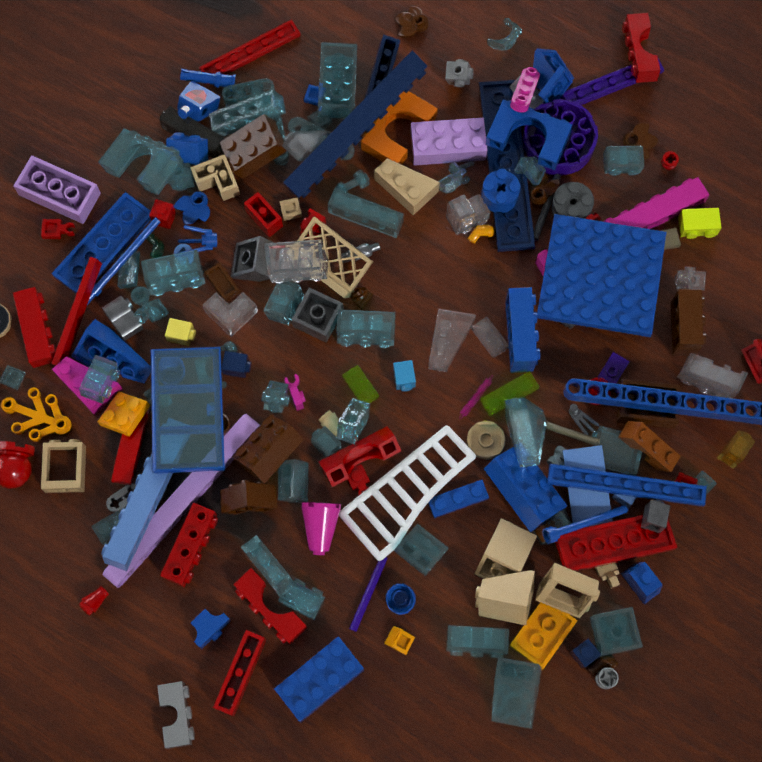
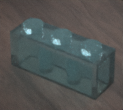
M257 535L241 547L279 597L296 585Z
M448 625L446 652H451V656H463V653H471V657H483V654H491V658L502 659L503 655L508 654L509 629Z

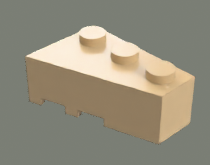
M388 158L374 170V180L412 215L439 192L440 182Z

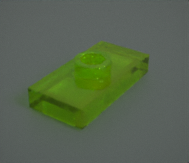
M359 365L342 375L363 407L379 398V394Z

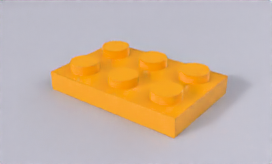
M540 602L527 620V624L521 628L509 646L543 670L578 620L568 613Z

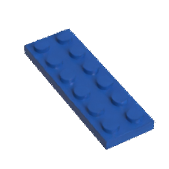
M125 192L51 274L76 294L89 257H93L102 263L97 281L151 220L149 216L151 211Z

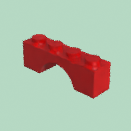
M648 13L627 14L622 29L623 33H626V47H629L628 59L632 61L631 74L635 76L636 83L658 81L660 73L658 56L648 53L640 44L649 37L651 29Z
M386 426L318 462L326 479L334 487L349 479L351 471L361 462L375 458L386 460L401 452L395 435Z
M252 568L233 584L236 587L234 592L241 600L246 598L250 602L248 607L255 614L259 612L264 617L261 621L269 629L273 627L278 632L276 637L283 644L287 641L290 645L307 629V626L293 611L277 614L265 606L263 592L266 583Z

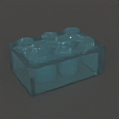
M198 250L141 261L144 281L150 295L160 296L165 292H179L183 288H198L206 284Z
M338 310L337 344L342 346L360 344L362 347L379 345L381 348L394 346L395 312Z

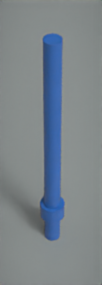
M156 217L97 284L94 285L88 304L95 296L100 295L101 289L161 223Z

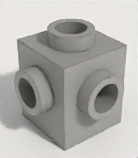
M457 59L456 62L447 61L445 79L448 84L456 87L470 85V79H473V68H471L469 62L463 59Z

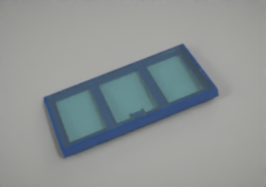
M220 347L152 349L153 473L225 471Z

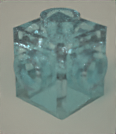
M175 163L172 166H168L169 173H166V181L173 190L183 191L186 188L195 187L190 163Z
M270 380L266 390H263L262 393L263 409L269 410L272 413H282L285 406L288 407L290 402V395H287L289 384Z

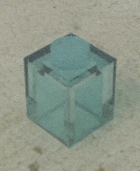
M326 426L322 429L318 428L312 434V445L325 458L336 453L342 447L338 438Z

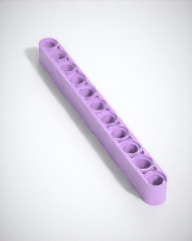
M244 414L224 436L225 469L234 460L232 456L236 453L237 449L260 427V424L247 414ZM216 446L200 463L217 462ZM223 471L192 472L153 515L128 570L124 571L108 565L102 575L117 588L121 587L190 510L193 502L196 503Z

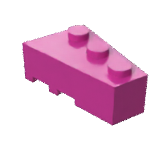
M67 356L52 369L57 377L94 415L107 405L118 391L121 392L123 390L118 382Z

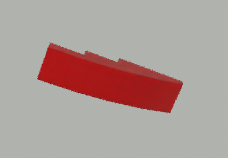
M149 409L130 437L124 434L121 436L111 479L113 483L132 484L141 455L140 449L150 414Z

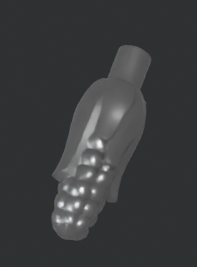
M364 243L355 247L367 257L372 256L374 251L381 249L379 243L372 245ZM350 250L342 253V258L351 257ZM350 259V260H343L342 263L349 262V261H351V259Z

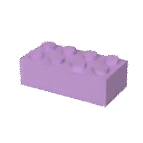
M484 118L411 123L410 134L413 165L486 160L487 145Z
M32 155L13 186L19 196L82 224L86 221L101 194L97 184Z

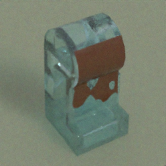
M559 511L545 524L537 528L533 534L537 535L536 538L543 546L547 544L543 538V529L550 526L560 528L571 524L564 512Z

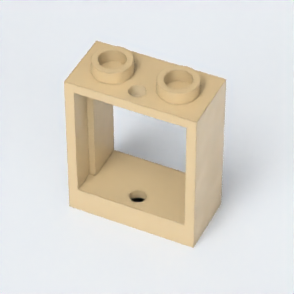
M70 439L69 442L49 440V443H43L41 489L45 493L85 492L86 446L78 439ZM50 450H77L76 480L49 481Z
M554 563L538 585L536 601L580 618L584 612L589 611L591 603L597 601L600 595V590H598L599 581ZM559 583L579 591L583 595L578 598L556 589L555 586Z

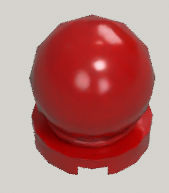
M0 441V486L14 489L22 487L29 480L32 469L28 458L34 456V446L25 444V447L15 446L16 442Z

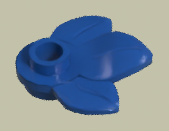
M195 192L191 196H183L174 205L175 209L184 211L183 221L186 225L193 224L198 218L206 222L210 216V209L207 206L208 197L203 192ZM199 199L202 200L201 203H199V204L196 203L197 200H199Z

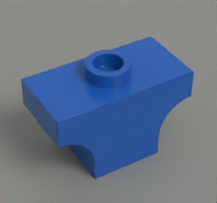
M204 609L191 622L197 630V638L194 642L199 648L203 649L211 640L216 641L223 632L221 630L231 620L224 613L214 616Z

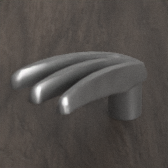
M576 404L570 406L569 414L581 431L588 435L579 420L589 430L594 432V429L583 418L595 426H599V423L578 409Z

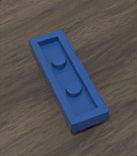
M479 480L434 496L428 504L433 517L437 518L489 499V495L483 480Z

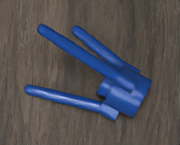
M184 225L185 229L205 233V235H201V239L178 240V243H201L204 247L176 253L175 256L180 257L205 250H213V247H217V233H212V229Z

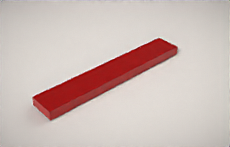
M291 19L199 67V71L214 74L221 72V74L227 75L300 37L301 33Z
M89 257L51 362L54 366L66 356L69 357L102 265L97 258Z

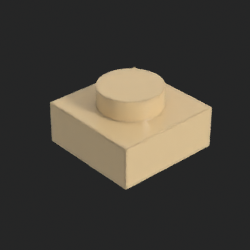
M298 197L280 201L284 221L302 217Z

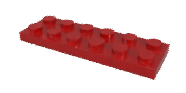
M643 515L585 527L562 535L555 542L562 566L576 572L672 551L678 547L669 520L667 521L666 528L662 532L657 533L641 528Z

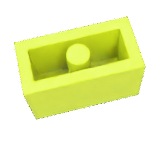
M719 208L682 209L678 216L680 237L693 239L698 236H705L706 238H712L718 235L722 228Z

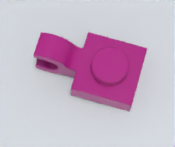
M295 374L296 381L290 383L286 377L285 384L289 388L295 408L298 411L304 409L303 402L306 400L303 391H298L297 387L300 380L298 375Z

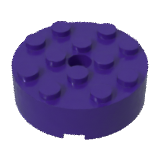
M556 99L537 106L534 109L535 111L547 113L559 120L564 119L572 124V130L555 170L538 165L539 154L545 143L543 133L534 126L525 125L522 141L524 153L528 160L540 171L551 175H568L582 169L591 159L598 139V129L592 119L593 116L583 106L570 100Z

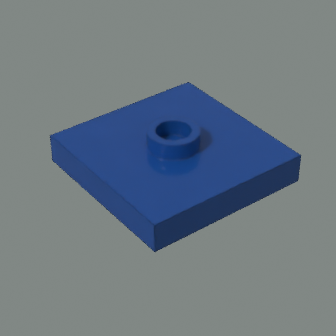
M560 65L538 94L544 104L560 99L573 81L566 68Z

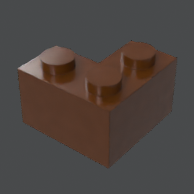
M242 480L241 484H229L228 488L220 490L221 513L238 515L248 511L267 512L277 509L276 485H268V482L264 484L263 482L253 483V480Z

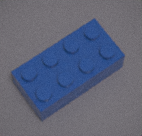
M532 287L509 288L505 305L510 373L533 372L535 366H538V360H540V349L536 348L539 341V332L535 330V323H537V312H534L536 295L532 294Z
M521 443L495 457L484 468L530 533L556 517L567 507V504L555 488L547 484V477Z
M338 636L274 688V690L301 723L362 673L364 668Z

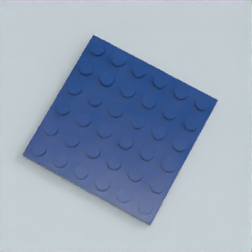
M554 214L537 318L651 337L667 232Z

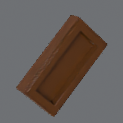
M220 262L204 271V274L225 303L241 293Z

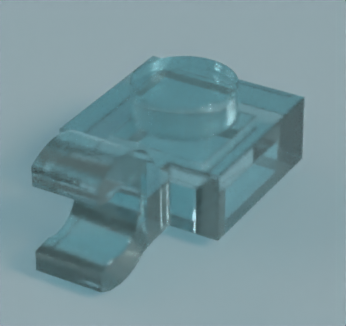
M459 169L454 175L449 174L439 180V190L447 194L455 191L461 183H468L470 181L469 177L466 176L462 179L467 170Z

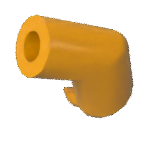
M489 224L478 225L467 239L475 244L480 236L492 237L495 234V230Z

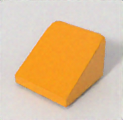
M393 626L385 641V645L406 655L415 637L403 629Z

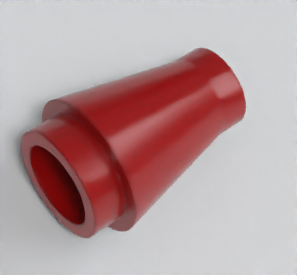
M100 586L97 590L82 598L78 605L90 616L92 613H96L109 593Z

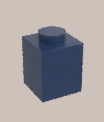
M225 351L221 370L224 375L246 378L247 372L250 373L252 362L249 361L248 354Z
M589 638L570 652V655L581 669L587 667L601 655Z

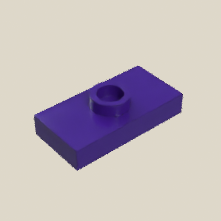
M613 352L598 377L607 380L609 383L616 384L629 361Z

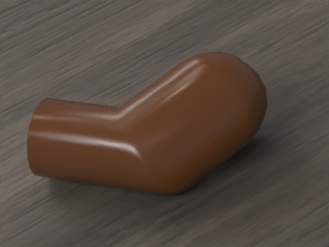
M609 655L598 658L587 668L595 675L606 665L614 669L618 666V662L614 656Z

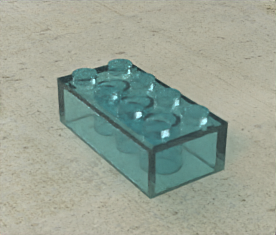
M321 42L318 117L345 119L355 109L357 44Z

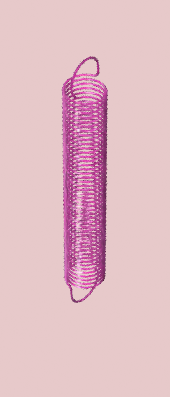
M488 378L484 380L485 383L483 382V385H480L479 390H476L477 392L474 393V397H471L472 400L470 399V402L468 401V404L460 411L463 416L464 414L467 416L466 412H470L468 410L474 407L473 405L478 401L477 398L480 399L479 396H482L484 391L490 386L491 383L488 382Z

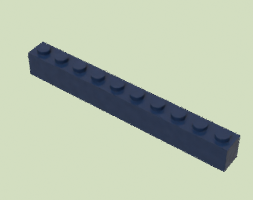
M412 50L282 184L298 199L301 196L305 198L312 191L309 187L313 183L317 185L324 178L322 174L326 170L330 172L337 165L335 161L339 157L343 159L350 152L347 148L352 143L356 146L362 139L360 135L364 131L368 133L375 126L373 122L377 118L381 120L388 113L387 107L390 104L394 107L401 99L399 95L403 91L407 93L414 86L412 82L416 78L420 80L426 74L424 70L427 68V65Z

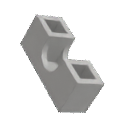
M183 681L157 685L160 706H173L178 714L174 724L162 727L165 748L170 749L192 745L195 733L194 728L190 727L189 719H192L191 706H187V698H190L188 685L185 686Z

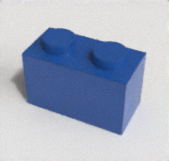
M181 132L174 133L166 139L167 160L193 165L208 161V139L200 138L199 135L186 136Z

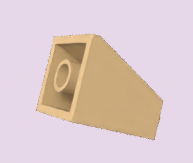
M501 518L477 567L475 575L486 579L521 572L537 535Z
M529 570L482 579V584L477 586L475 598H477L475 607L479 610V616L526 625L534 592L535 571Z

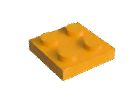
M118 391L97 422L102 427L130 437L151 405L148 401Z

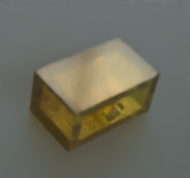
M738 430L727 441L717 458L734 469L744 460L755 440L751 439L750 434Z

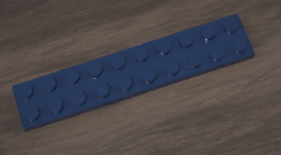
M515 80L479 82L482 118H484L486 137L502 100H512L514 92L509 87ZM520 126L510 134L503 151L487 146L489 174L498 169H505L517 177L521 186L517 203L512 210L506 213L493 212L498 252L535 249Z

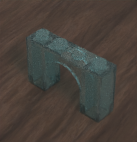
M123 129L98 163L107 173L120 178L133 160L143 155H151L148 165L138 176L137 180L145 190L159 195L184 161L179 155L180 152L175 147H167L161 141L155 142L146 135L143 137L134 130Z

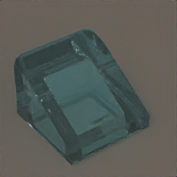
M701 471L695 477V479H698L697 485L706 486V495L717 484L704 471Z

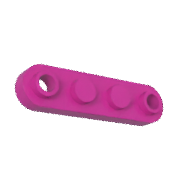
M533 67L523 69L510 104L513 110L517 112L528 111L540 77L537 69Z

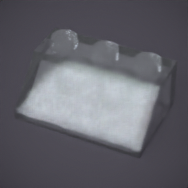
M322 240L264 243L267 273L271 282L283 283L287 281L301 282L304 280L320 281L321 279H327L328 258Z

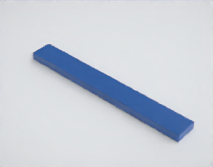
M549 464L547 484L702 507L705 506L706 486L557 464Z

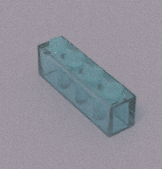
M270 90L209 113L212 131L225 136L238 131L262 114L274 118L285 114L286 110L283 96L274 90Z
M336 188L328 202V213L397 238L403 225V213Z

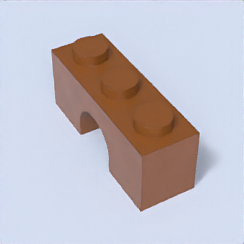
M628 421L618 436L630 448L638 449L647 454L644 460L657 471L672 472L681 457L643 422Z

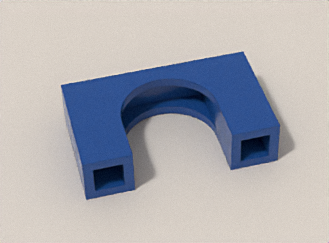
M503 99L486 137V145L503 151L513 130L523 125L534 126L545 137V143L539 154L538 165L555 170L571 134L572 124L564 119L553 118L547 113H539L531 107L526 112H517L510 107L511 100L506 101Z

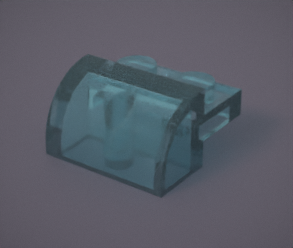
M417 524L395 548L394 552L426 577L447 552L448 547Z

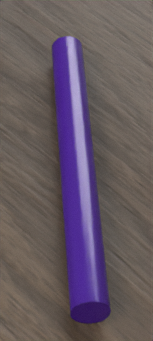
M387 557L377 562L349 628L354 632H357L386 564Z

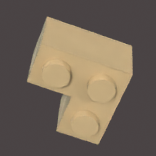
M225 154L190 167L199 192L217 185L223 201L240 195L238 185Z

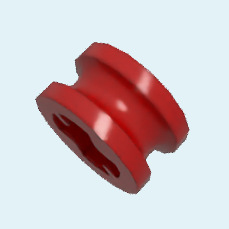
M668 151L663 155L661 165L667 170H672L677 166L679 156L673 151ZM672 158V160L674 161L672 163H668L669 160L667 159Z

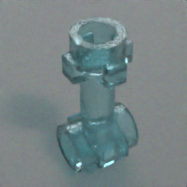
M359 170L353 175L355 179L345 184L339 182L335 186L337 194L339 196L348 195V190L358 185L361 189L367 187L370 184L368 175L363 170Z

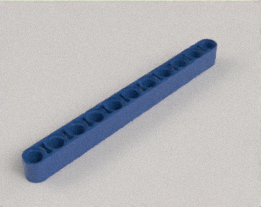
M583 379L569 380L563 390L565 398L571 401L762 425V402ZM569 387H576L578 392L572 393L569 390ZM588 389H595L597 391V395H591L588 392ZM608 392H615L617 398H611L608 395ZM627 394L635 395L636 400H630ZM647 396L654 397L656 403H650ZM667 399L674 400L675 406L669 405ZM687 401H691L695 408H690L687 405ZM706 404L713 405L714 411L709 410ZM726 406H730L734 413H729L726 410ZM746 408L752 410L753 416L746 413Z

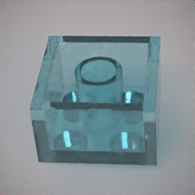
M633 607L595 614L590 617L597 650L601 654L599 658L638 650L643 647Z

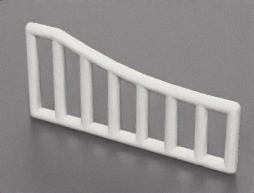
M444 426L340 510L339 517L378 561H381L399 546L408 529L428 502L454 476L475 460L476 454L449 426ZM445 435L466 455L459 463L438 442ZM431 447L452 468L444 476L423 454ZM416 459L438 481L430 489L408 466ZM401 471L424 494L417 504L394 479ZM386 483L392 487L412 510L406 520L379 491ZM371 495L375 497L401 527L395 538L363 503ZM355 508H358L389 543L381 551L378 550L348 515Z

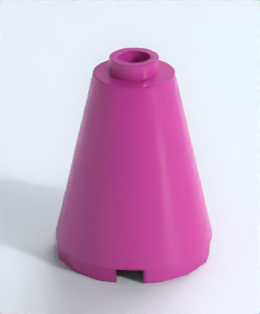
M302 502L301 507L309 551H313V555H325V551L330 549L341 504Z

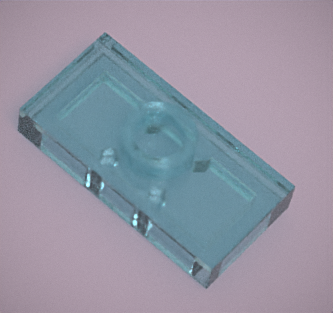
M137 250L119 269L117 286L120 289L137 286L140 252Z

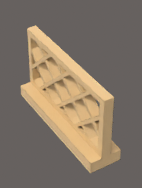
M317 217L312 218L298 241L287 252L288 255L343 298H350L352 296L353 290L373 263L370 258ZM315 223L321 227L322 235L313 236L312 228ZM332 235L335 237L336 246L327 247L326 236ZM322 237L324 248L315 249L314 238ZM310 239L311 250L305 251L300 247L304 240ZM340 247L349 248L351 257L342 258ZM337 248L338 259L329 260L328 249ZM324 250L326 261L319 262L315 251ZM356 258H362L367 262L362 269L356 270ZM351 259L353 270L344 272L342 261ZM339 261L340 272L333 273L330 263ZM353 273L354 281L351 285L345 282L344 274Z

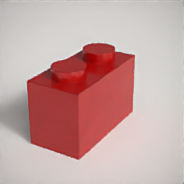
M259 192L244 202L246 213L268 237H271L283 227L280 215Z

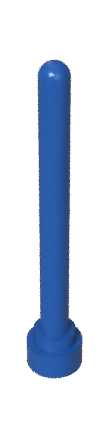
M623 505L560 528L550 526L543 529V538L547 544L557 542L562 535L628 512V507Z

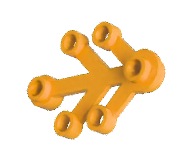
M35 387L28 390V396L33 400L37 411L19 405L12 397H7L1 402V408L7 414L17 412L33 418L23 423H13L11 430L16 435H21L25 430L42 423L50 425L42 430L32 429L29 432V438L34 442H38L42 437L54 432L64 435L71 429V421L68 417L61 414L58 398L54 394H49L45 398V402L52 409L54 418L47 415L40 398L41 393ZM37 391V395L32 397L31 393ZM50 398H55L53 403H49ZM7 402L12 403L10 407L5 406ZM64 422L63 427H58V424ZM16 426H21L19 431H15ZM37 432L38 437L32 438V435Z

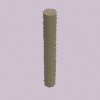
M548 421L544 424V429L595 446L600 443V439Z

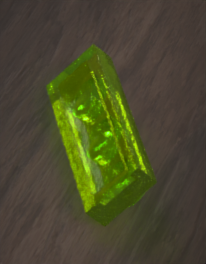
M529 371L482 397L480 402L489 416H492L538 390L540 386Z

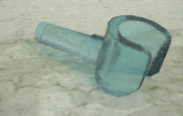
M471 161L460 166L453 162L449 165L450 168L448 170L452 175L457 176L461 170L473 166L474 162Z
M231 341L226 342L224 346L220 347L221 351H238L236 345Z

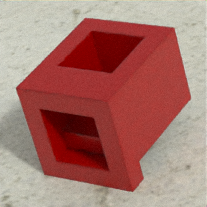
M310 208L308 210L309 217H305L301 222L300 236L313 217H317L324 224H326V217ZM317 223L312 228L313 236L321 233V227Z

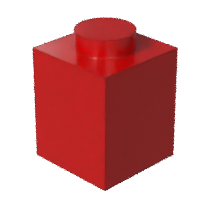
M156 199L149 216L151 221L156 217L161 222L158 226L170 229L176 211L173 204Z

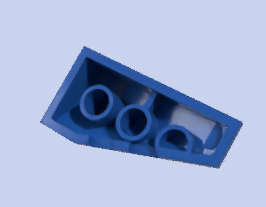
M96 319L86 328L71 356L87 367H98L104 369V372L118 373L123 378L143 384L151 374V366L112 329Z

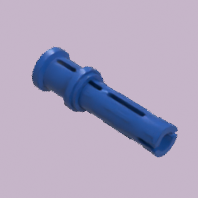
M181 68L180 80H193L194 82L212 84L216 88L220 86L231 88V90H234L236 74L226 75L221 74V72L214 74Z

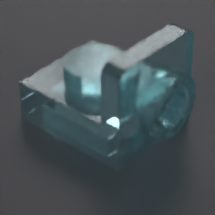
M521 157L514 172L516 174H524L533 185H539L546 169L538 165L536 157Z

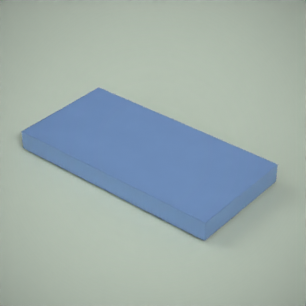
M602 445L562 450L564 466L606 471ZM567 487L572 523L611 510L609 493ZM610 518L590 526L613 522V519Z

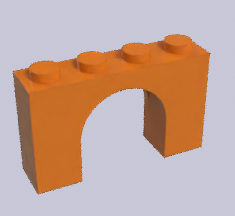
M403 91L399 95L401 98L394 107L390 104L386 109L388 113L381 120L379 118L373 122L375 126L368 133L364 132L360 140L361 150L381 162H384L387 158L401 165L405 162L408 150L387 136L385 132L387 125L396 119H408L412 122L434 121L437 118L438 108L410 91L407 93Z

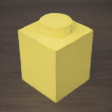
M170 318L165 333L167 341L190 346V342L194 341L196 335L193 324Z

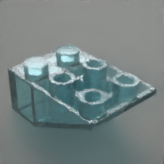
M498 657L494 681L492 722L532 729L542 670L539 664Z

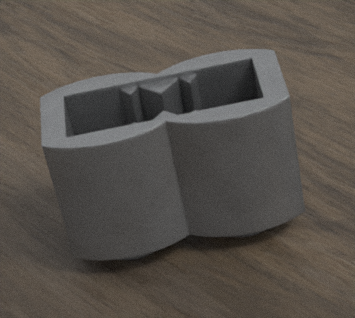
M119 296L102 307L119 335L126 341L143 330L142 323L144 321L138 313H133L131 309L134 307L129 299L126 298L124 300L122 296Z

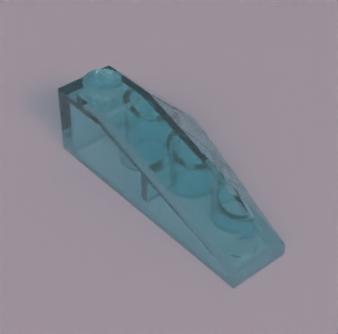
M524 397L505 400V419L520 468L540 465L547 427L544 411Z

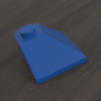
M539 48L535 50L533 68L537 69L540 73L536 86L539 90L543 89L560 65L566 68L571 79H574L556 50Z

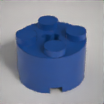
M498 169L488 174L483 182L481 192L483 205L495 213H506L512 210L517 203L521 187L517 177L505 169Z

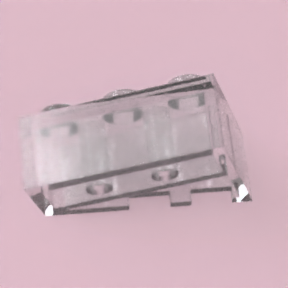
M438 308L428 369L448 371L475 322V314Z
M690 353L677 378L681 379V382L686 385L697 387L702 393L717 397L734 398L739 393L748 373L742 371L739 374L730 371V366L725 365L722 368L714 365L713 360Z

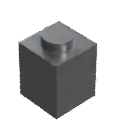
M651 500L644 508L641 528L657 533L662 532L667 526L670 505L664 504L661 500Z

